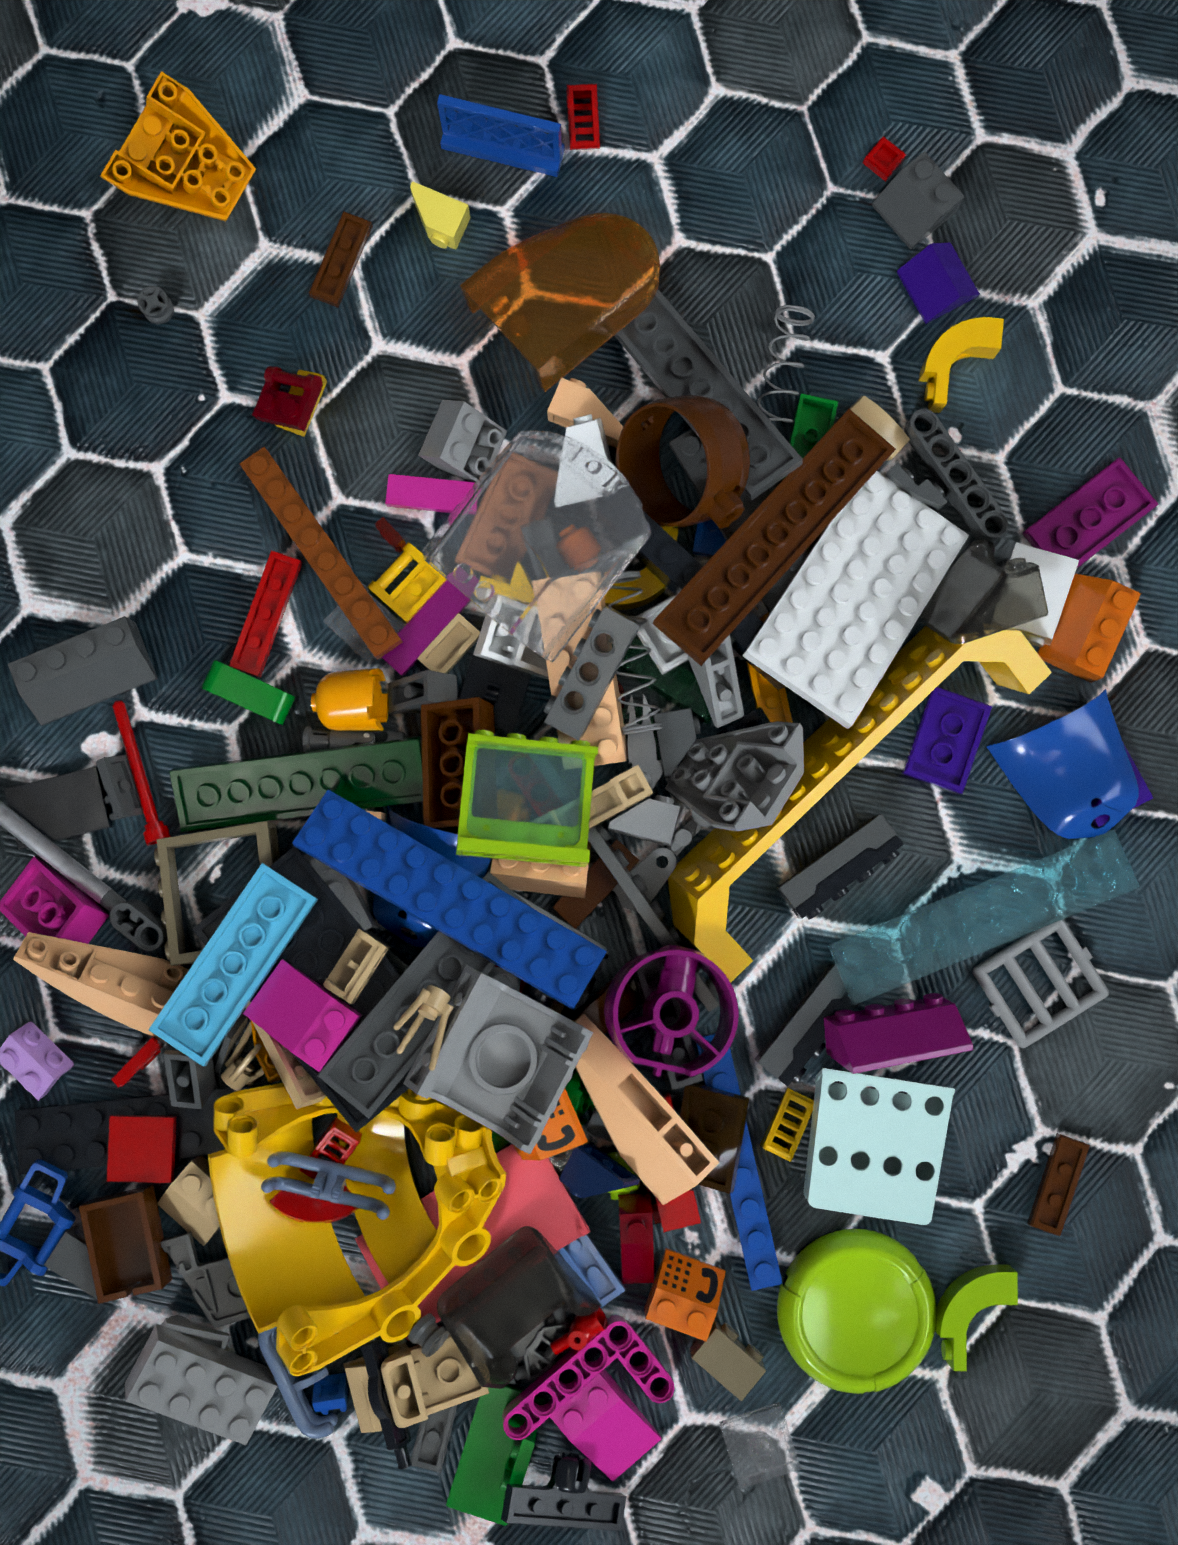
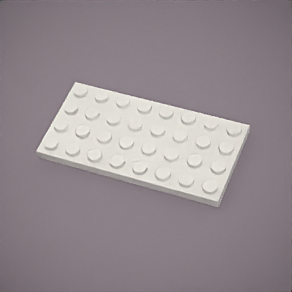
M876 471L826 527L742 656L839 724L849 729L853 726L969 535L926 504L911 497L893 481Z

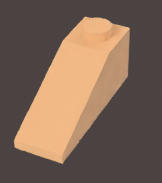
M561 377L547 410L548 421L566 428L575 425L574 418L591 414L593 420L601 418L607 444L617 448L619 436L623 429L620 422L589 388H586L587 385L578 379L570 378V380H566Z

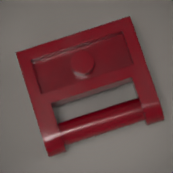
M268 366L264 373L265 384L252 416L259 421L305 432L322 390L323 382L321 377L313 374L302 376L284 372L280 367ZM281 384L303 388L304 393L302 396L281 392L279 388Z

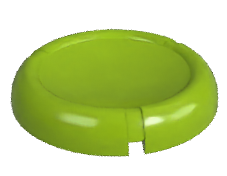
M845 1229L816 1239L794 1258L786 1271L788 1277L785 1285H780L777 1299V1319L779 1330L788 1352L804 1372L828 1388L845 1393L864 1394V1392H878L898 1384L919 1366L933 1341L937 1323V1306L934 1290L925 1269L917 1262L913 1253L904 1245L876 1231Z

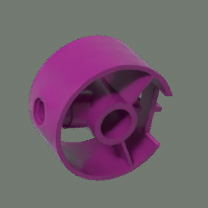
M669 944L633 958L618 971L607 991L604 1016L610 1039L629 1061L635 1064L654 1067L653 1075L657 1077L661 1076L663 1069L692 1077L713 1067L726 1054L737 1031L739 1010L735 991L727 976L716 964L707 959L700 951ZM666 956L658 988L646 998L643 1005V1016L619 1024V1001L628 980L644 964L656 958ZM697 965L713 982L720 1003L719 1025L711 1043L707 1042L694 1029L699 1020V1009L696 1001L692 998ZM674 997L680 1006V1016L675 1024L665 1027L660 1019V1009L665 1001ZM648 1025L652 1030L656 1031L652 1048L654 1052L671 1055L675 1037H683L685 1035L693 1039L704 1052L694 1060L681 1066L634 1056L627 1047L621 1033Z

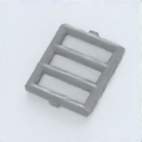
M1055 916L973 968V975L992 1003L989 1005L995 1017L1000 1016L1020 1048L1030 1046L1109 995L1108 988L1090 961L1093 958L1087 947L1080 946L1061 916ZM1055 931L1093 989V991L1080 999L1076 998L1041 940ZM1028 948H1031L1067 1006L1053 1016L1050 1015L1014 958ZM1003 964L1040 1021V1024L1026 1033L988 975V973Z

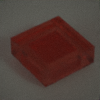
M382 517L375 523V527L390 546L400 553L406 542L387 520Z

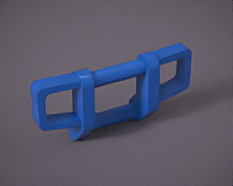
M41 1159L34 1161L23 1182L19 1183L13 1192L14 1199L0 1222V1251L18 1259L8 1273L3 1274L0 1272V1286H6L22 1264L30 1272L38 1276L45 1275L48 1268L44 1264L66 1229H70L76 1220L75 1215L59 1200L68 1179L67 1172ZM35 1171H41L57 1179L58 1186L53 1197L28 1185ZM25 1204L48 1214L55 1223L40 1251L34 1246L9 1235Z

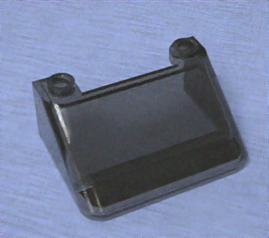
M987 539L974 541L969 544L970 548L964 551L943 577L919 616L918 621L948 642L962 644L1047 616L1048 608L1039 565L1026 562L1025 558L1020 557L1008 560L1005 563L1006 567L1001 568L995 562L994 543Z
M525 1226L518 1229L443 1292L438 1299L437 1312L482 1387L503 1389L514 1379L517 1373L518 1362L510 1350L517 1342L564 1303H566L572 1313L578 1316L591 1315L602 1305L592 1290L542 1233L536 1228Z

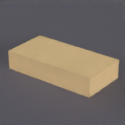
M458 613L417 659L431 671L448 674L476 643L480 631Z

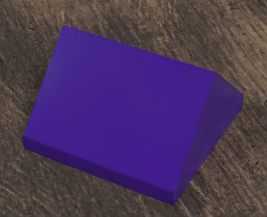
M951 242L929 244L896 272L925 324L980 295Z

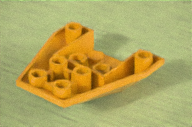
M161 71L146 97L144 110L120 151L115 149L100 177L130 196L227 221L255 173L256 168L187 87Z

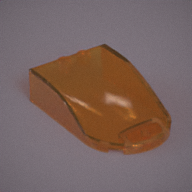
M594 213L562 223L517 243L485 264L464 281L460 287L472 314L481 309L535 368L540 386L546 392L561 377L563 378L646 309L654 298L659 286L660 260L653 239L641 225L621 215Z

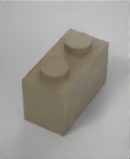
M714 1319L707 1342L697 1339L691 1346V1358L742 1401L766 1372L762 1361L764 1356L753 1345L748 1344L747 1347L737 1339L739 1334L729 1324L724 1322L723 1325H720Z

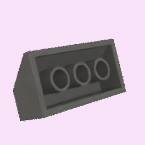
M125 616L8 663L18 693L42 726L158 679L136 623Z

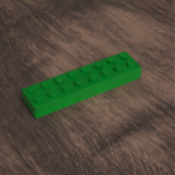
M800 394L789 443L802 459L833 427L838 401Z

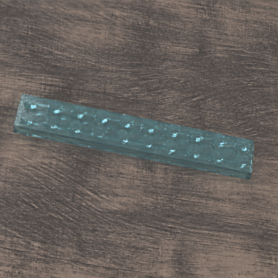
M1113 829L829 944L828 947L853 1005H856L1140 888Z

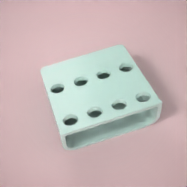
M822 1068L815 1079L816 1087L804 1182V1196L808 1203L818 1209L919 1225L929 1224L934 1210L955 1089ZM867 1086H872V1087H875L876 1089L866 1088V1087H867Z

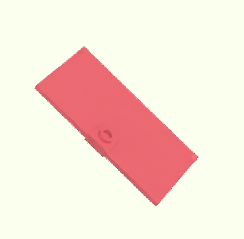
M513 1144L496 1153L499 1163L506 1172V1181L503 1191L484 1224V1227L491 1235L490 1245L484 1255L476 1262L462 1267L455 1265L418 1305L421 1310V1318L431 1313L436 1318V1323L440 1322L581 1236L591 1232L564 1183L559 1180L560 1176L550 1158L541 1161L522 1160ZM433 1191L421 1198V1201L437 1230L439 1226L438 1203ZM363 1234L355 1238V1241L382 1289L389 1283L376 1264Z

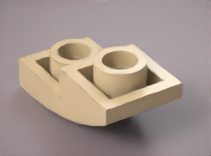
M861 396L850 407V410L896 448L886 461L893 459L910 441V438L894 419L866 396Z

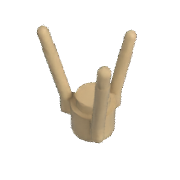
M428 985L426 989L421 990L417 999L393 1026L395 1030H399L418 1009V1016L397 1048V1053L401 1054L424 1018L435 1021L437 1016H441L429 1064V1070L431 1071L436 1068L448 1017L454 1008L448 1004L451 999L448 993L438 987Z
M251 1021L232 1056L225 1063L227 1068L221 1074L222 1080L236 1091L241 1090L245 1084L252 1086L264 1074L262 1068L252 1073L254 1066L250 1063L262 1048L260 1043L256 1044L245 1058H239L252 1034Z

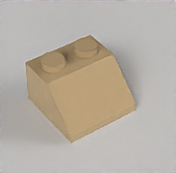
M198 1156L171 1183L157 1205L187 1232L191 1231L192 1236L203 1246L220 1229L213 1197L209 1163L203 1156Z

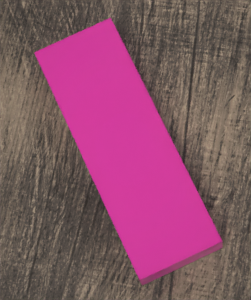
M389 474L385 504L387 507L477 515L481 484Z

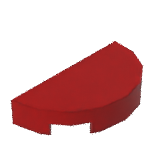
M152 1037L111 1080L118 1088L120 1086L123 1087L131 1081L130 1079L140 1069H145L161 1052V1048H163V1043L158 1038Z

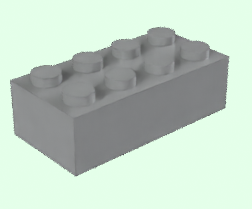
M156 1324L125 1382V1401L247 1445L277 1388V1384L268 1366Z

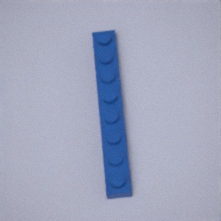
M716 1033L703 1035L702 1037L711 1043ZM696 1043L698 1054L701 1055L704 1050ZM729 1048L720 1061L703 1072L705 1086L740 1095L732 1054ZM745 1122L735 1188L730 1194L750 1288L751 1291L783 1283L747 1122Z

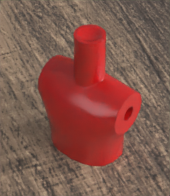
M597 1304L578 1313L571 1322L569 1332L550 1343L554 1354L558 1355L569 1347L574 1350L583 1349L597 1334L607 1329L608 1321L605 1313Z

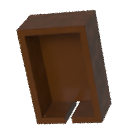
M153 1185L90 1199L79 1206L98 1304L128 1297L132 1292L134 1296L160 1290L172 1280L168 1254L164 1252L160 1243L164 1239Z

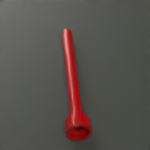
M118 700L113 703V711L147 823L144 826L143 836L146 845L157 844L156 839L171 836L168 826H164L163 821H159L125 703Z

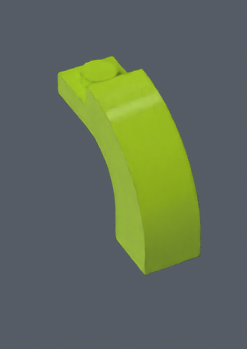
M985 1265L971 1269L954 1280L943 1293L937 1305L935 1332L940 1338H946L941 1343L942 1357L953 1371H967L966 1336L972 1318L979 1311L989 1306L1018 1305V1273L1010 1265Z

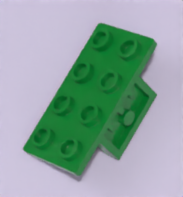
M486 1379L489 1394L479 1397L446 1505L449 1508L506 1526L508 1523L501 1520L507 1484H523L534 1449L537 1428L522 1440L509 1438L503 1428L502 1414L505 1407L524 1390ZM536 1395L534 1402L538 1405H545V1397ZM514 1414L509 1419V1424L513 1427H520L525 1423L526 1417L522 1414Z

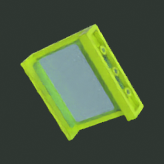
M476 730L475 734L468 733L456 855L586 867L590 858V850L587 849L594 759L598 754V747L590 746V742L583 740L571 741V744L558 743V739L553 737H540L539 741L527 740L525 735L517 733L507 734V737L494 736V732L488 730Z

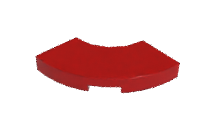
M344 1185L343 1191L350 1192V1190ZM282 1190L269 1201L270 1205L282 1215L302 1223H331L343 1219L359 1209Z

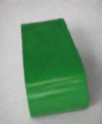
M216 660L213 661L201 686L202 689L280 725H283L296 698Z

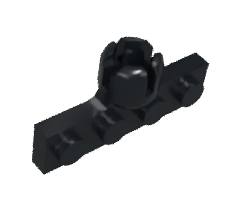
M565 1452L557 1453L553 1459L550 1481L547 1485L507 1484L501 1520L514 1524L621 1531L627 1496L614 1492L590 1491L588 1483L592 1465L591 1461L579 1454L568 1453V1456L565 1457Z

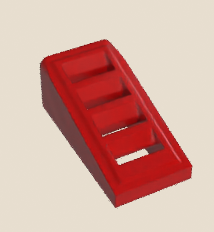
M597 84L567 85L566 103L570 150L600 149ZM590 98L589 104H574V99ZM591 110V115L574 116V111ZM592 122V127L575 128V123ZM593 134V140L576 141V135Z
M335 1117L308 1156L319 1158V1154H322L333 1162L344 1164L360 1143L362 1133L359 1131L356 1133L351 1126ZM332 1137L339 1138L347 1143L345 1147L332 1140ZM329 1145L333 1149L340 1152V1155H335L331 1151L327 1150L325 1146ZM299 1169V1171L314 1180L318 1174L315 1171Z

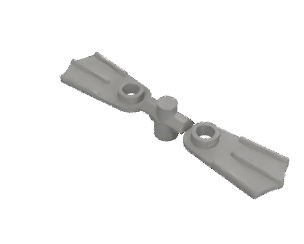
M694 811L691 812L693 820L691 819L683 829L676 832L675 838L667 848L655 849L630 872L633 877L638 874L648 888L644 893L651 902L674 871L677 864L676 856L685 846L692 842L693 837L701 830L700 826H712ZM659 856L667 857L668 865L665 868L657 865V858ZM618 883L613 890L618 896L621 906L638 912Z

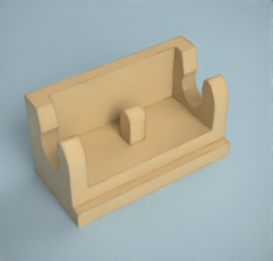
M358 929L332 972L323 983L324 987L346 1002L354 1004L389 950V947L361 929Z

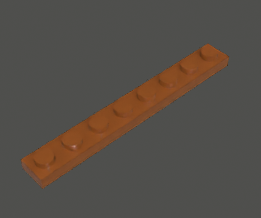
M265 446L241 462L240 466L374 657L378 660L403 643Z

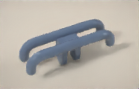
M275 1152L267 1159L268 1165L272 1168L278 1165H289L315 1171L318 1174L313 1184L286 1177L267 1178L261 1184V1189L265 1193H270L273 1190H282L372 1211L381 1220L387 1219L390 1214L388 1205L381 1200L343 1191L346 1179L381 1187L384 1193L392 1194L396 1189L395 1182L385 1174L292 1152Z
M277 1327L259 1333L258 1343L260 1350L298 1429L307 1437L315 1439L332 1434L334 1431L333 1426L338 1422L337 1415L331 1413L326 1416H318L315 1414L303 1390L325 1378L329 1374L327 1368L323 1367L299 1378L293 1376L276 1350Z

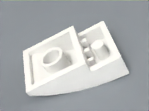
M501 595L492 596L473 655L549 680L537 607L533 605L527 606Z

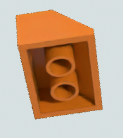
M1075 574L1050 645L1044 644L1043 647H1039L1038 655L1043 661L1090 683L1102 679L1141 593L1113 580Z

